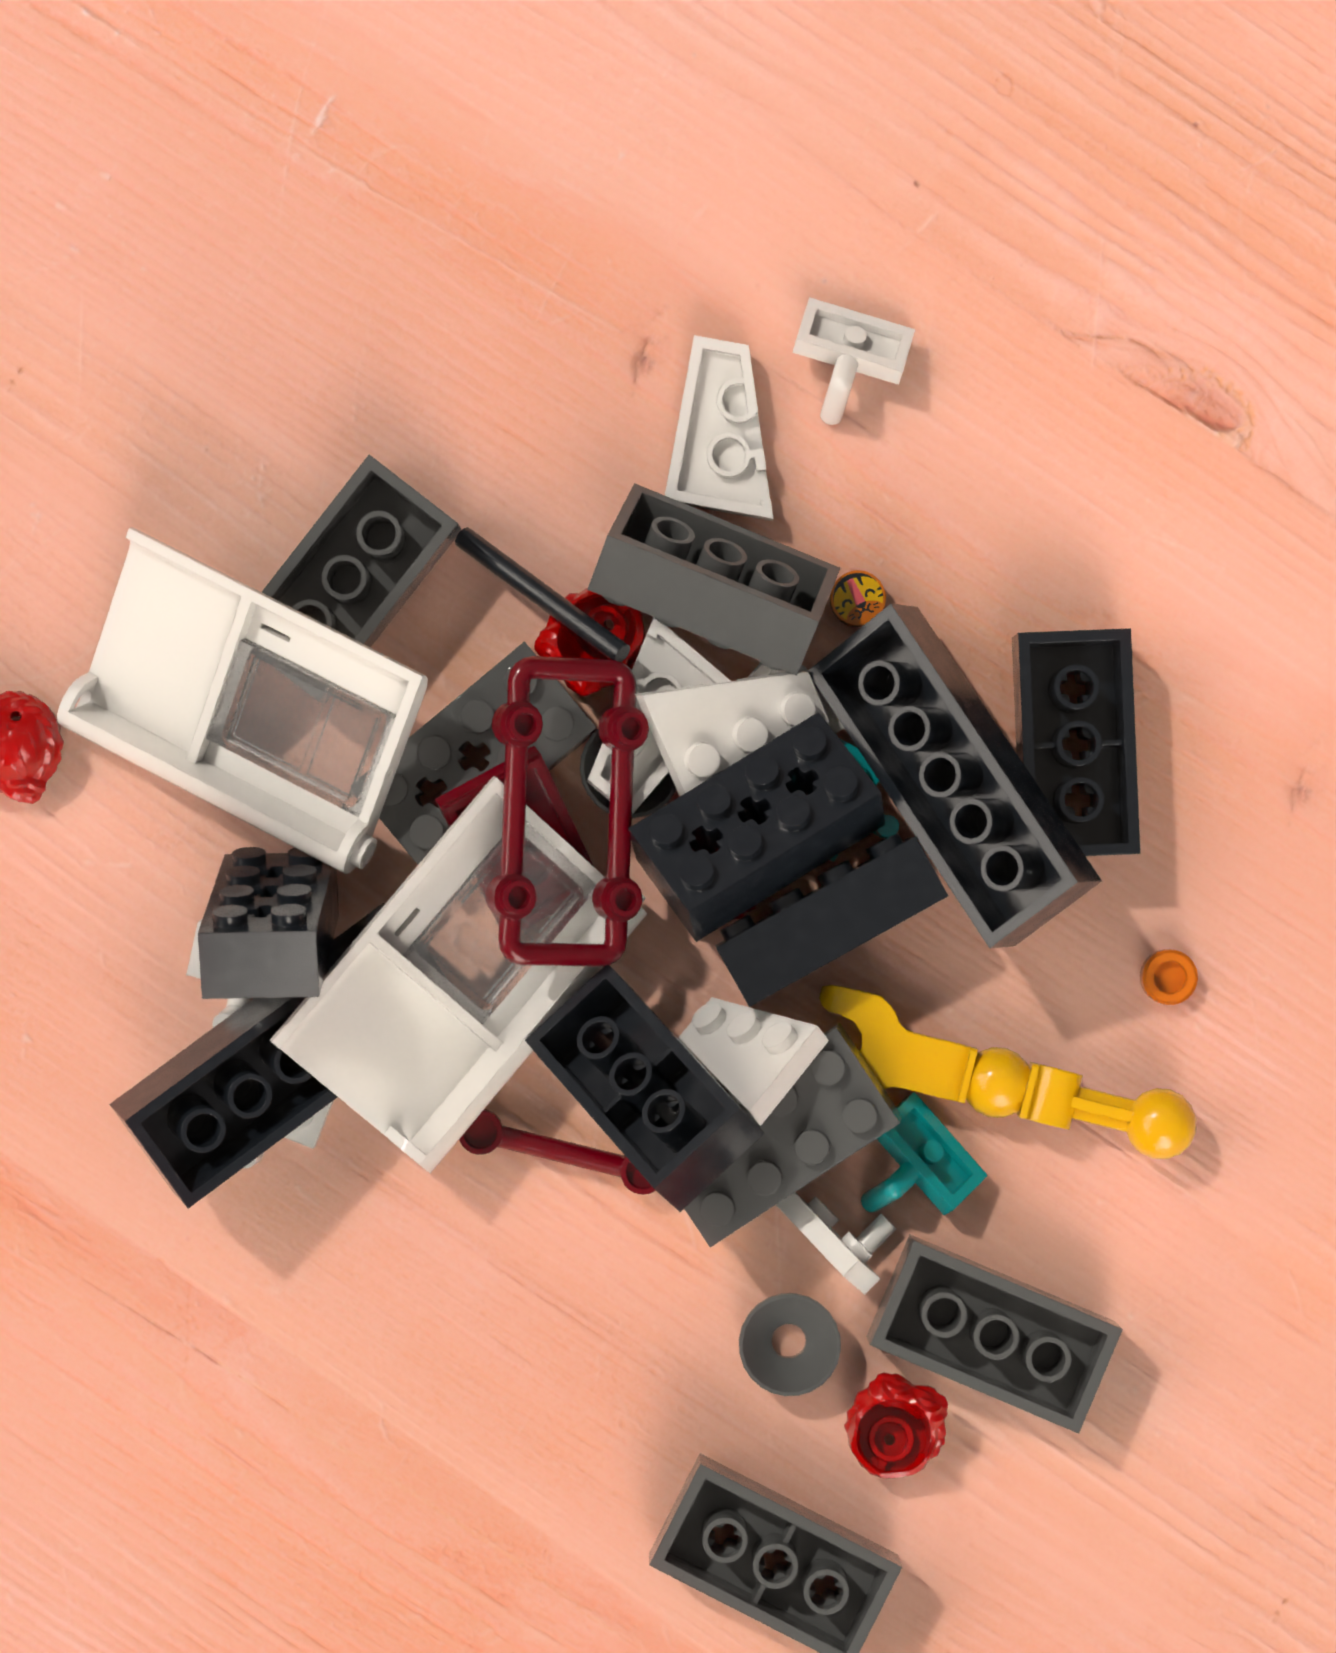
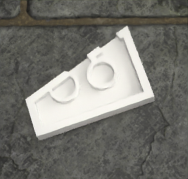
M694 335L665 496L692 507L773 521L749 345Z
M653 617L632 669L636 678V694L731 681L671 629ZM636 698V708H638L642 712L641 707ZM650 728L644 744L634 750L632 815L669 773ZM602 743L587 782L610 801L612 749Z
M802 670L798 671L797 676L789 672L742 678L737 679V681L709 685L700 684L686 686L682 689L635 694L678 794L681 796L818 712L827 723L830 722L809 672Z
M713 997L695 1012L691 1023L678 1037L708 1072L726 1088L729 1094L748 1111L760 1126L829 1041L818 1025Z

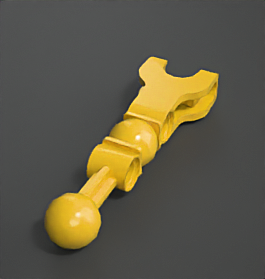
M826 985L821 988L819 999L822 1006L829 1012L840 1014L855 1022L861 1032L862 1048L859 1052L884 1089L898 1087L960 1103H965V1100H967L977 1112L987 1117L1004 1118L1017 1113L1019 1118L1070 1130L1072 1119L1127 1132L1130 1143L1140 1153L1152 1159H1169L1180 1155L1190 1146L1196 1134L1197 1118L1192 1105L1183 1095L1171 1089L1155 1088L1142 1093L1133 1100L1082 1087L1083 1075L1030 1062L1028 1065L1018 1053L1008 1048L991 1047L978 1052V1049L975 1047L907 1030L899 1023L897 1015L890 1004L880 995L837 985Z

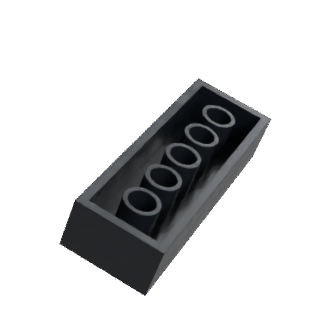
M899 604L888 605L808 670L812 680L989 948L1016 946L1102 882L918 607Z
M382 903L333 939L325 974L385 903ZM417 938L411 945L412 950L443 976L419 938ZM306 997L253 998L109 1104L173 1193L188 1209L338 1097L270 1041Z

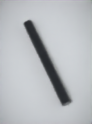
M469 527L462 529L455 539L456 546L610 660L619 662L624 661L628 656L630 646L479 534Z

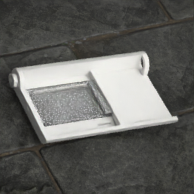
M129 528L126 538L130 540L129 550L88 673L77 678L63 696L57 713L59 725L344 874L350 873L355 867L363 869L369 863L377 846V839L372 836L424 698L428 683L426 675L135 528Z
M495 776L489 780L325 974L320 997H306L270 1039L274 1045L430 1174L532 1053V1048L525 1040L603 968V966H524L513 964L502 954L498 941L499 917L490 911L486 903V890L489 883L501 874L504 784ZM526 805L523 876L528 878L534 885L537 899L531 913L522 919L521 942L603 944L605 940V919L595 911L592 903V894L597 883L605 877ZM642 907L635 917L628 920L627 938L647 915Z

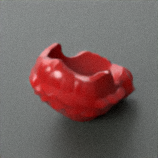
M588 588L580 593H569L565 597L568 601L630 646L629 654L622 662L632 670L645 639L644 621L641 612L629 606L612 604L602 595L587 590ZM551 615L549 616L547 626L540 631L539 636L535 640L534 650L539 656L610 660ZM606 620L613 621L614 627L612 629L606 626ZM564 680L566 686L579 696H588L591 693L598 692L602 687L614 686L611 682Z
M6 691L0 694V793L18 802L34 804L40 800L43 792L46 791L47 781L56 772L57 765L62 760L61 750L63 749L64 740L60 734L61 726L50 707L36 696L22 691ZM16 716L21 718L18 721L12 720Z
M883 1372L878 1374L869 1383L868 1388L857 1393L853 1406L847 1411V1421L844 1424V1429L848 1435L849 1447L861 1467L866 1469L869 1474L882 1479L903 1478L923 1470L930 1459L938 1456L940 1447L945 1444L946 1428L944 1420L948 1415L946 1397L937 1393L936 1389L929 1385H913L908 1379L897 1373L889 1374ZM888 1434L894 1437L892 1445H887L884 1441L885 1436Z

